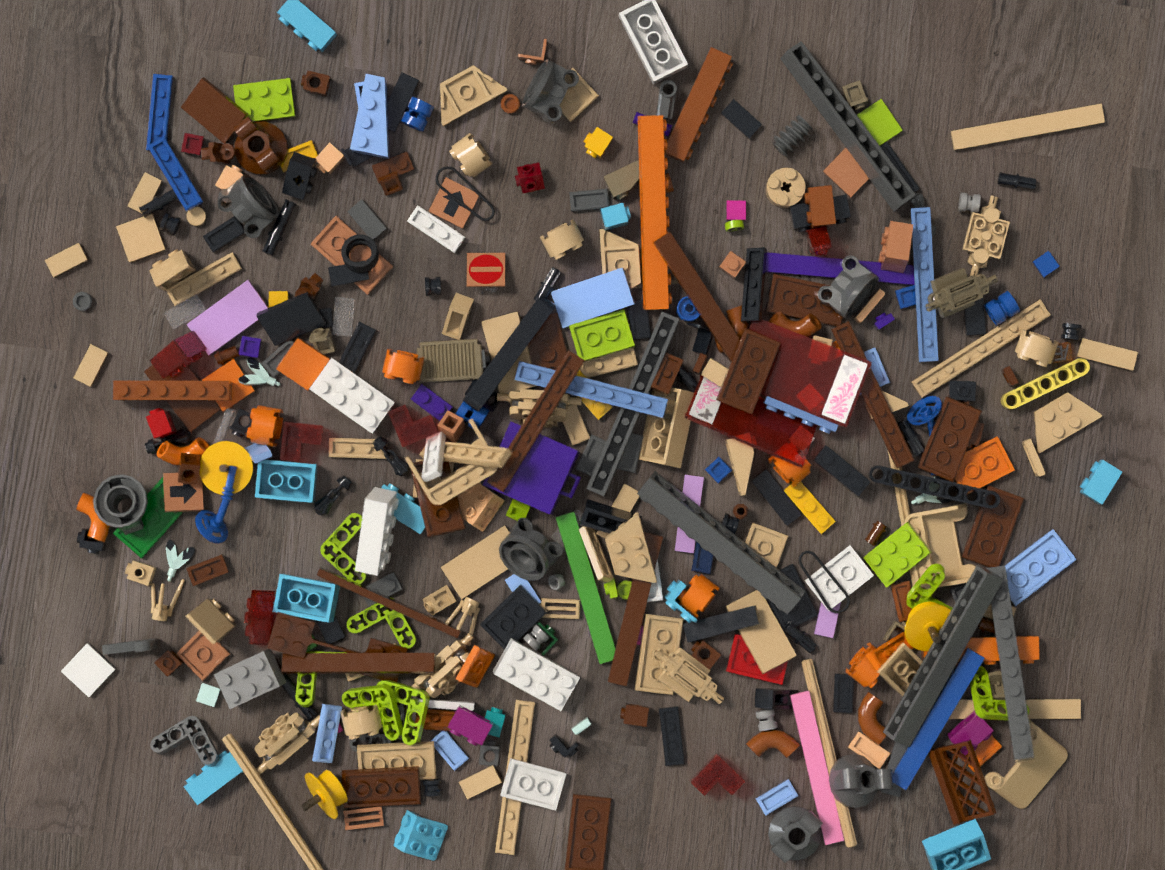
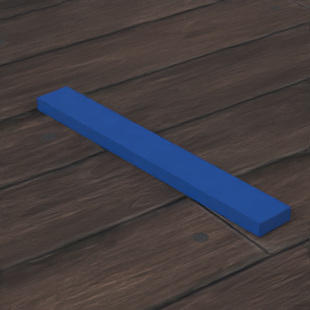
M969 648L965 650L910 747L907 748L892 773L894 784L907 790L985 659L983 656Z

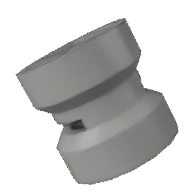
M961 192L958 211L965 212L970 210L971 212L978 213L981 196L979 194L970 196L967 193Z
M536 624L533 627V631L523 639L537 651L541 644L550 637Z
M765 709L755 712L756 718L759 719V731L778 728L777 722L774 720V710Z

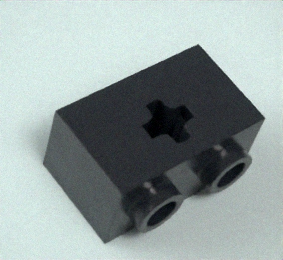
M294 152L289 161L282 189L283 194L304 200L305 196L311 193L313 183H310L311 178L315 177L318 168L315 166V158Z

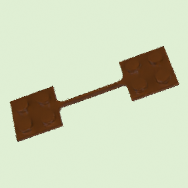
M281 612L277 613L267 645L268 649L301 658L305 657L307 647L311 643L347 653H361L313 639L311 635L315 622ZM370 638L367 650L363 653H406L408 648ZM400 673L359 674L380 680L397 682Z

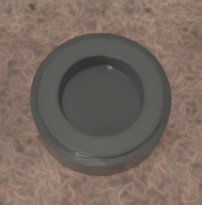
M78 292L73 297V305L77 310L87 311L93 304L91 295L86 292Z

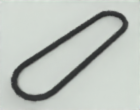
M446 166L438 170L435 180L440 189L480 220L489 221L494 217L495 209L493 205L455 168ZM446 169L454 171L491 207L492 215L489 218H482L442 187L438 180L440 172Z
M810 550L802 552L798 558L799 564L827 609L835 614L845 612L850 604L847 592L814 552ZM804 554H812L845 594L847 604L844 609L836 611L830 608L801 562Z

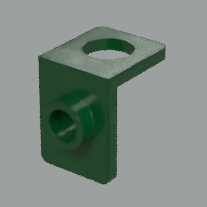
M539 621L537 624L554 639L541 653L544 656L558 641V638L554 635L556 631L548 624L544 626Z

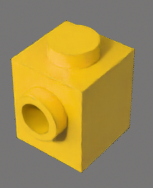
M596 127L593 134L589 132L583 141L586 143L584 146L587 150L586 153L593 158H601L613 137Z

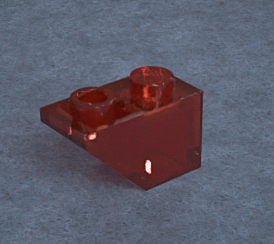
M826 226L806 231L810 254L815 253V256L826 255L828 250L832 248Z

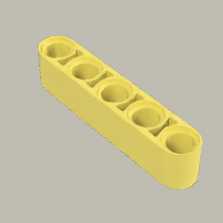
M1082 358L1073 360L1005 393L1001 398V405L1005 409H1015L1087 374L1090 365L1087 360ZM1078 362L1084 365V370L1081 373L1075 369V365ZM1061 370L1067 374L1065 381H1061L1058 378V373ZM1043 379H1047L1049 381L1050 385L1048 389H1043L1041 387V381ZM1026 387L1032 390L1030 398L1025 397L1023 393ZM1009 395L1015 398L1013 406H1009L1006 403V398Z

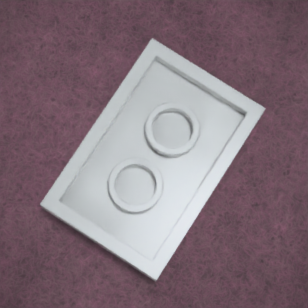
M851 545L825 564L826 568L847 592L848 596L874 576ZM823 567L810 576L830 608L835 607L846 598L845 594ZM808 578L804 580L810 587V589L814 592V594L818 597V599L821 601V603L825 606L824 602L820 598L819 594L813 587L810 580Z
M511 758L500 796L556 811L566 773Z

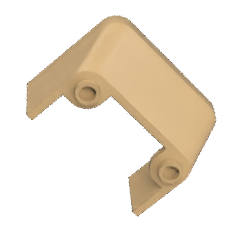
M470 419L469 422L479 437L472 444L488 446L474 420ZM409 456L405 458L427 497L435 505L444 504L493 475L498 467L466 464L442 479L439 476L424 482L422 473H419L412 459Z

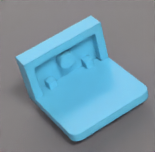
M673 580L667 588L669 592L665 595L667 599L665 603L674 611L678 608L682 612L680 614L681 617L687 622L691 623L693 621L696 623L698 620L675 601L686 585L680 580L677 582Z
M407 810L402 818L399 832L395 836L394 847L404 853L434 861L438 856L448 826Z

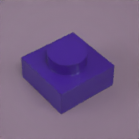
M884 312L875 318L877 322L873 325L876 330H879L895 320L891 313L886 315Z
M242 336L239 355L259 358L262 339Z

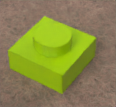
M513 499L506 516L516 521L520 518H526L531 506Z
M613 578L612 581L604 584L606 595L610 594V598L618 597Z

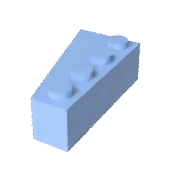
M366 74L350 150L356 153L389 159L387 81L385 77Z

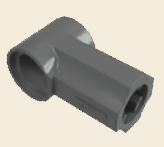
M664 81L659 89L656 115H663V119L666 120L673 119L677 86L673 81ZM666 85L671 86L673 93L670 95L665 94L663 87Z

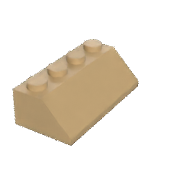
M671 388L667 396L652 390V395L667 398L668 403L664 418L647 414L638 460L681 468L692 417L689 413L696 398V393Z

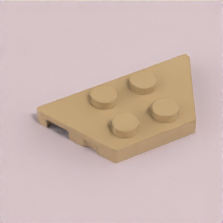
M474 65L440 83L441 123L443 127L507 92V88Z
M600 229L602 274L624 268L630 289L642 283L640 245Z
M1068 392L1034 411L1036 452L1040 454L1101 418L1102 415Z
M637 512L626 523H622L616 531H612L607 535L605 541L615 575L656 583L657 577L639 512Z

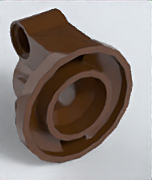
M249 116L233 127L238 135L235 141V156L245 170L256 175H266L278 170L281 164L284 163L287 156L288 142L284 133L278 127L265 121L253 122ZM257 137H262L265 142L263 150L252 152L250 150L251 141Z

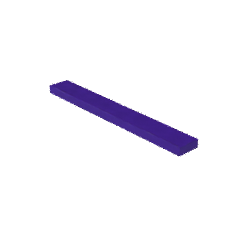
M767 252L765 272L836 278L843 271V259ZM859 261L861 265L879 277L878 282L915 285L914 265H907L904 273L881 270V263ZM855 262L847 264V269L849 270L856 267Z

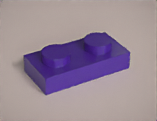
M421 384L411 398L413 402L439 421H441L447 410L450 411L452 409L450 404L423 384Z

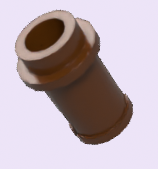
M235 345L221 352L216 351L217 353L214 354L218 365H224V362L239 357Z
M737 504L733 508V514L736 518L743 519L748 515V508L744 504ZM740 507L743 509V514L741 515L737 513V509Z
M879 521L873 523V528L864 539L873 546L876 545L882 533L886 532L887 526Z
M987 617L982 618L978 624V629H981V632L995 633L993 621L988 620Z

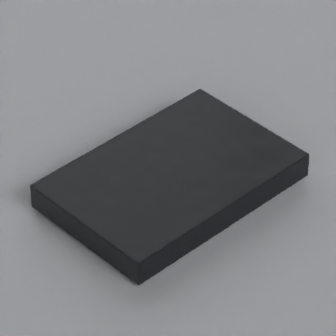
M309 292L257 313L258 320L275 346L326 325V320Z
M793 564L780 569L783 574L805 590ZM806 590L802 598L788 614L780 611L773 602L767 599L782 630L789 621L798 626L818 616Z
M520 584L480 625L505 650L511 638L518 641L548 611Z

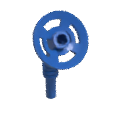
M929 396L919 400L908 411L907 420L912 425L927 423L930 437L935 425L934 417L940 412L942 401L936 396ZM929 403H936L934 407L926 405Z
M229 465L226 485L223 487L224 491H222L224 495L221 496L222 502L218 513L215 514L209 510H202L195 517L198 531L212 543H223L228 537V529L223 519L230 500L233 499L231 496H233L232 492L234 491L233 484L237 470L236 466ZM212 533H220L222 537H216Z

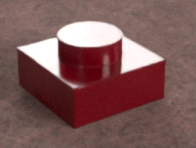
M185 133L181 152L201 156L204 136Z

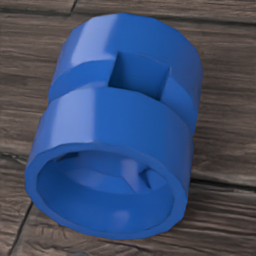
M412 97L408 104L409 111L404 113L401 122L423 132L427 125L426 118L431 116L434 107L418 98Z
M1008 291L999 295L997 301L993 299L984 305L987 314L996 326L1006 321L1007 316L1012 317L1020 312L1018 304Z
M688 296L683 297L678 302L676 313L682 321L692 322L700 316Z
M463 402L456 415L463 418L464 422H468V426L472 429L473 427L469 420L473 419L479 429L490 410L482 406L479 412ZM469 410L473 411L472 416L468 414Z

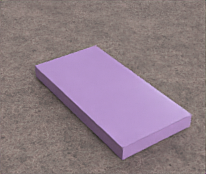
M247 280L190 321L187 326L210 356L258 321L257 313L269 307L250 280Z

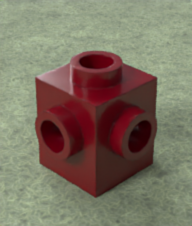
M539 162L517 167L518 175H515L517 187L521 186L522 194L545 189Z

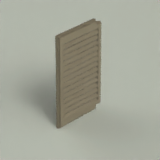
M478 339L419 343L420 348H417L418 359L422 356L425 357L419 383L479 379L483 374L482 346L478 344Z

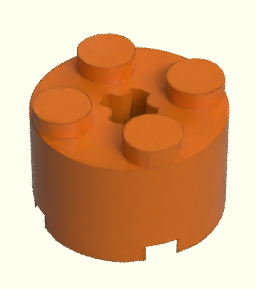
M387 349L382 370L385 373L384 377L389 379L399 377L403 378L405 383L414 384V382L420 380L425 357L422 356L418 359V355L401 350H397V353H392V349Z
M258 405L257 408H252L250 414L252 424L251 427H248L247 438H250L251 442L255 444L276 447L275 439H280L283 427V418H280V413L283 414V410Z
M790 443L789 445L784 444L768 459V462L770 464L774 462L776 465L773 467L774 470L787 484L791 481V487L794 488L811 473V464L806 458L803 457L801 459L797 454L798 450Z
M703 574L700 576L695 575L689 582L691 587L688 591L683 590L677 598L680 601L679 605L695 618L699 617L698 611L703 612L716 596L713 593L714 590H720V587Z
M867 643L869 647L866 649L862 647L849 662L851 668L850 670L846 668V673L863 687L868 686L872 688L877 683V677L880 674L866 656L876 647L871 643Z

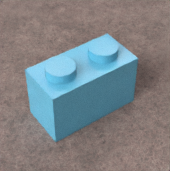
M624 203L601 209L606 231L628 225V220L631 219L628 206L624 207Z
M1099 460V462L1095 461L1090 469L1092 473L1089 478H1085L1082 481L1080 493L1097 504L1102 505L1122 474V471L1104 460Z

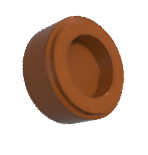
M513 94L505 95L501 100L502 110L508 114L518 111L520 107L518 97Z

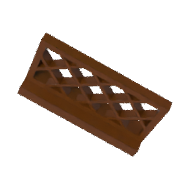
M971 740L939 746L929 751L930 760L954 825L960 824L963 821L996 814ZM963 746H966L969 753L967 757L960 753ZM946 750L955 754L953 760L949 759ZM958 757L965 761L963 768L956 764ZM968 765L974 768V775L966 771ZM954 768L961 772L959 779L954 774ZM964 776L972 780L970 786L962 782ZM975 783L980 785L981 793L973 789ZM960 786L967 790L965 797L961 793ZM971 794L978 798L976 804L969 800ZM982 801L987 804L989 811H984L980 808ZM966 805L974 809L972 815H969Z

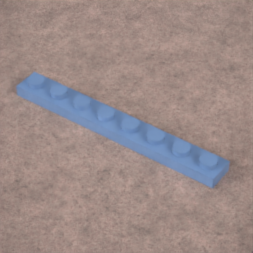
M930 207L911 208L919 362L938 361L936 309L928 312L926 310L928 307H925L928 304L929 294L933 292L930 281L934 280Z
M519 361L515 380L545 388L556 370ZM577 375L566 393L661 418H664L668 403L667 398Z

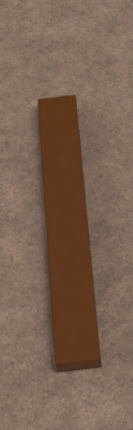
M668 232L653 243L731 362L740 339L671 232Z
M848 321L831 329L843 355L868 364L859 390L896 469L915 461L850 322Z
M568 350L508 448L512 453L502 468L498 467L487 483L502 492L506 490L585 362L584 359Z
M644 532L655 570L663 537ZM632 579L608 682L627 686L652 582Z
M322 567L318 570L317 576L455 638H458L461 629L457 630L452 625Z
M282 653L281 672L283 674L435 673V653H306L304 658Z

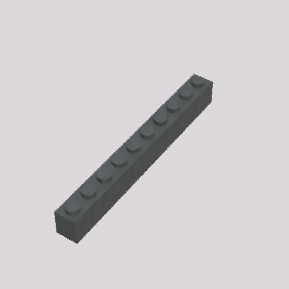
M801 41L787 50L780 58L891 209L895 212L908 203L916 194Z
M661 312L629 389L647 394L650 393L653 380L679 325V318ZM621 407L586 489L604 497L606 496L641 412Z
M656 471L638 491L637 494L644 502L649 503L659 514L667 517L674 526L679 527L689 538L698 542L704 550L713 554L719 562L728 566L735 575L743 578L750 587L758 590L765 599L773 602L780 611L788 614L802 598L805 590Z
M978 565L975 567L938 633L941 639L940 642H933L883 731L893 741L910 747L1003 582V579L994 572Z
M1005 566L990 567L986 569L1003 579L1002 584L991 601V609L1014 762L1034 760Z

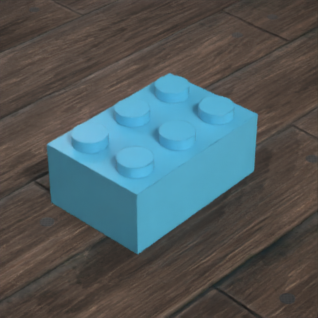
M275 460L258 462L255 498L314 503L318 465Z
M280 574L273 612H281L328 623L334 622L340 586L330 582Z
M976 819L922 840L932 870H966L991 860L984 835Z

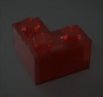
M193 330L174 339L155 355L150 362L163 379L168 376L173 378L181 372L180 368L182 366L185 368L192 362L195 363L203 357L202 353L207 348Z
M406 404L388 411L403 448L439 433L432 415L413 421Z
M284 422L280 460L301 462L303 443L322 445L324 426Z
M252 590L251 598H247V609H249V612H245L244 622L248 623L245 628V636H249V644L268 645L274 626L273 607L275 591Z
M717 753L690 779V783L704 796L717 782L733 795L745 780Z

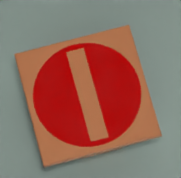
M467 253V287H505V253Z

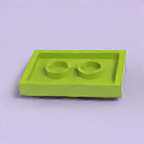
M290 78L233 85L235 103L248 114L246 117L249 116L253 122L295 117Z
M624 310L569 325L577 356L585 361L635 347Z
M906 522L863 558L885 587L888 588L932 553V551L911 524Z

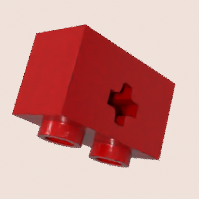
M157 408L150 411L149 416H146L154 439H161L177 432L169 411Z

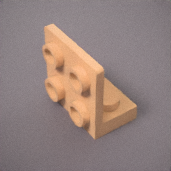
M480 483L457 495L463 519L482 532L505 501Z

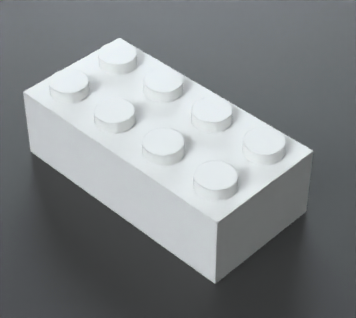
M644 0L619 13V18L653 85L688 67V63L656 0Z
M333 358L330 359L310 387L312 392L372 434L395 403Z
M374 487L365 498L355 571L377 576L381 570L385 569L386 564H389L391 558L389 546L392 545L394 538L391 531L396 523L394 510H397L399 499L396 498V491Z
M512 638L492 671L498 677L562 711L580 679L577 674Z

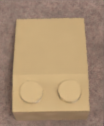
M176 249L168 254V259L165 261L159 260L152 265L153 268L149 271L157 288L165 291V289L196 271V268L183 250L179 251Z
M749 434L725 440L740 496L746 495L754 455L753 449L756 448L754 437H750Z
M208 598L186 617L212 644L220 642L236 625L234 623L235 619L228 612L225 614L220 609L222 606L216 599L211 600Z
M902 643L877 672L903 697L923 661L906 644Z

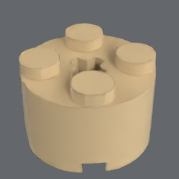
M469 133L452 145V149L449 151L455 160L462 163L460 168L469 177L477 176L493 164L479 141H474L472 133Z
M793 168L776 170L769 177L766 184L767 198L773 205L781 208H789L792 205H796L805 193V181L802 175ZM783 184L790 186L788 192L781 190Z
M574 219L570 220L572 224L569 226L567 223H564L547 232L548 237L540 236L550 258L559 259L566 255V250L572 248L574 251L583 246L581 242L584 241V238Z
M1022 329L1015 352L1020 359L1029 361V358L1035 360L1036 364L1047 367L1048 364L1052 363L1059 342L1055 340L1054 343H1051L1052 341L1049 337L1032 331L1026 334V330Z
M377 705L350 708L351 711L346 712L343 709L340 712L345 735L349 736V739L359 738L361 734L368 733L369 736L378 734L379 729L383 727Z

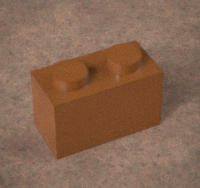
M832 185L808 188L807 193H804L805 204H809L810 211L806 212L807 223H811V228L835 225Z

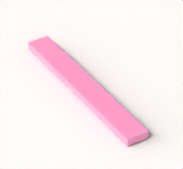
M803 691L791 694L790 699L818 818L823 822L821 831L824 844L828 845L844 841L834 795L830 789L828 769L810 692Z

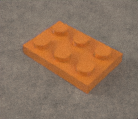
M998 436L965 453L955 477L956 483L981 488L1015 471ZM970 490L967 495L974 492V490Z

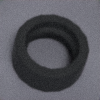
M364 234L349 237L342 246L341 255L344 264L350 271L355 273L370 271L379 260V252L375 241ZM358 245H366L371 249L369 259L361 263L350 260L349 252L352 248Z

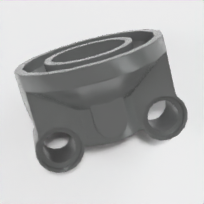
M546 59L531 80L524 95L522 106L540 115L545 122L551 123L559 120L562 116V109L559 105L567 89L578 83L579 76L577 72L566 70ZM566 74H568V75L571 76V78H572V83H571V84L566 83V81H565V75H566ZM549 108L555 111L556 115L554 118L548 115Z
M244 174L229 188L221 190L218 194L217 204L219 209L224 212L231 211L244 224V232L249 238L258 237L262 229L279 215L278 207L272 197L261 184L249 175ZM229 198L231 201L226 203L222 199ZM255 224V225H257L258 227L255 228V229H252V228L249 227V225Z
M851 255L843 259V271L839 273L831 286H823L818 291V297L822 304L832 307L845 319L851 318L859 311L879 281V277L875 273L861 265L858 259ZM855 262L856 267L849 270L847 269V264ZM826 292L832 293V297L829 300L823 299V295Z
M123 474L114 475L104 480L96 489L93 499L94 510L99 519L110 527L121 529L125 535L144 529L141 518L145 514L148 500L147 492L143 485L135 478ZM125 498L131 499L132 507L129 511L120 513L118 510L119 502Z
M527 518L518 519L499 547L500 558L504 565L513 574L529 581L542 578L563 553V548L559 543H549L543 534L533 530V525Z
M850 754L842 756L834 763L830 770L829 784L831 792L835 799L846 807L858 808L866 806L874 799L878 790L893 789L892 769L876 770L874 765L862 755ZM861 774L864 777V786L860 781Z
M797 806L782 809L775 814L769 825L768 836L772 846L770 850L784 863L789 859L800 860L809 857L820 845L823 822L810 809L807 810ZM793 828H801L805 832V838L799 844H793L789 841L788 835Z

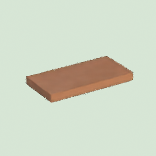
M335 216L313 240L311 245L334 266L344 265L341 255L342 246L349 237L357 234ZM366 245L355 246L349 252V258L353 262L365 261L371 256V249ZM379 254L376 266L368 271L370 280L355 282V284L369 295L393 266Z

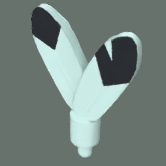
M250 357L247 359L249 368L255 374L241 376L238 380L244 385H260L267 382V384L272 386H280V383L275 378L270 377L257 360Z
M935 476V477H934V478H936V479H941V480H943L942 477H939V476ZM935 481L929 485L931 492H936L939 488L938 483ZM922 493L915 497L911 504H920L924 501L948 503L952 500Z
M172 540L167 541L166 555L170 567L167 573L169 575L168 582L175 576L177 569L193 556L194 547L186 548L177 557L174 542Z

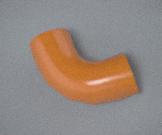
M201 437L196 438L190 445L185 447H178L169 441H164L157 450V457L167 463L179 466L181 453L198 454L201 459L203 453L210 445Z
M83 493L76 510L88 515L91 519V526L87 536L105 542L110 526L101 521L94 510V497Z

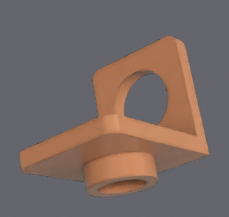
M544 39L541 57L518 54V59L526 60L525 63L530 65H537V62L543 63L547 39Z

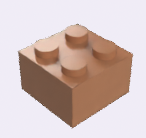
M890 221L889 226L885 227L881 238L882 249L878 262L881 263V270L904 273L909 261L913 224Z

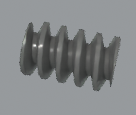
M800 115L796 116L797 122L794 120L790 122L792 127L785 126L786 132H779L780 137H773L775 143L771 141L773 146L785 157H788L787 150L794 152L792 145L799 147L798 140L805 142L804 134L808 137L811 136L809 130H813L812 127Z

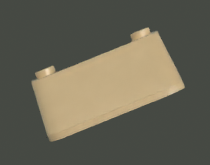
M966 503L912 513L905 518L904 524L909 522L932 551V553L913 567L916 582L932 564H940L945 569V578L938 587L968 582L976 566L973 564L963 565L955 526L956 521H961L967 516ZM929 584L921 585L922 589H929L931 587Z
M1030 719L1029 726L1034 760L1016 762L1005 777H1002L997 772H989L984 776L988 787L1020 809L1026 808L1066 761L1068 756L1067 750Z

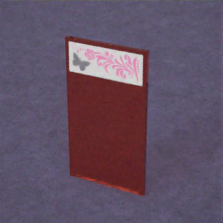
M761 319V322L751 323L749 330L781 343L761 394L847 428L872 362Z
M700 375V380L684 418L800 468L804 466L818 425L813 424L811 427L801 423L803 420L801 418L795 417L793 420L784 416L785 412L779 409L777 412L766 409L767 405L763 403L764 399L759 397L752 414L717 401L716 398L721 387Z

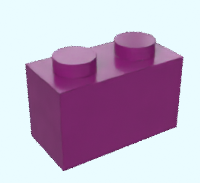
M459 705L448 728L451 729L450 732L458 737L463 735L468 738L467 741L477 746L478 744H483L493 722Z
M974 710L947 734L953 744L971 740L975 751L978 744L989 739L994 730L992 725L986 719L978 717ZM966 746L961 748V752L964 755L968 754Z

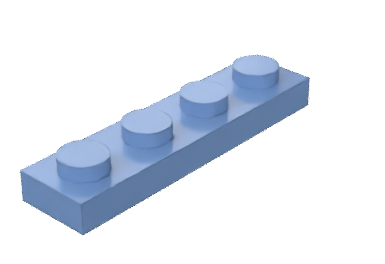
M766 396L763 403L767 405L766 409L777 412L779 409L785 412L784 416L793 420L795 417L803 419L801 423L811 427L813 424L820 426L819 430L825 433L836 432L838 425L771 397Z

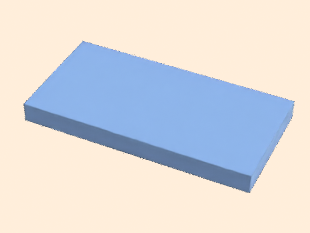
M619 268L551 292L562 328L635 304L624 268Z
M1054 529L1050 530L1005 565L1010 600L1015 606L1077 560Z

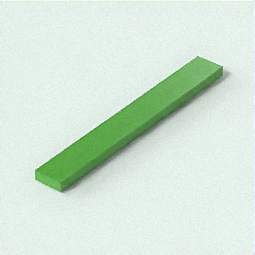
M573 511L555 517L599 664L612 661L615 646L585 546L579 532L575 513Z

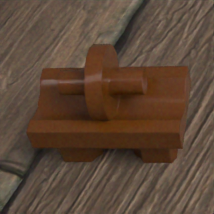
M210 142L208 143L209 147L201 148L202 160H210V162L230 164V160L234 158L236 152L234 146L227 143Z
M316 273L309 279L305 276L300 283L299 289L295 292V297L309 292L315 301L323 279Z

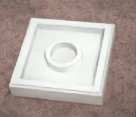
M87 643L61 672L84 694L90 697L116 668Z

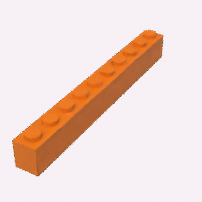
M663 115L637 116L643 309H669V304L672 303L671 293H668V285H671V274H668V265L653 243L667 234L666 228L669 227V216H666V208H669V198L665 196V189H668V177H665V170L668 169V160L664 158V150H667V139H664L667 122L666 119H663Z

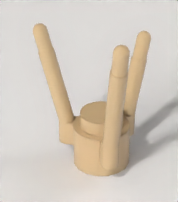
M184 579L181 580L169 609H167L168 605L163 604L165 584H161L157 604L155 584H151L152 619L167 621L168 616H172V610L185 583Z
M465 597V600L460 601L458 607L445 623L450 624L461 610L463 615L457 626V630H460L467 615L472 616L473 614L469 631L473 637L477 615L480 611V608H478L480 603Z

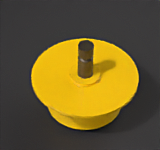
M231 441L217 442L208 447L200 459L199 471L205 486L217 494L224 495L222 494V491H224L223 487L226 485L229 465L237 467L233 484L234 491L232 493L235 494L244 489L253 473V463L247 450Z
M923 602L915 606L909 613L905 624L904 632L908 643L915 649L929 651L933 642H940L941 639L938 633L951 610L935 602Z
M325 770L317 778L311 773H306L305 781L313 797L301 805L302 809L307 811L318 803L332 819L338 818L336 807L348 801L340 781L329 770Z

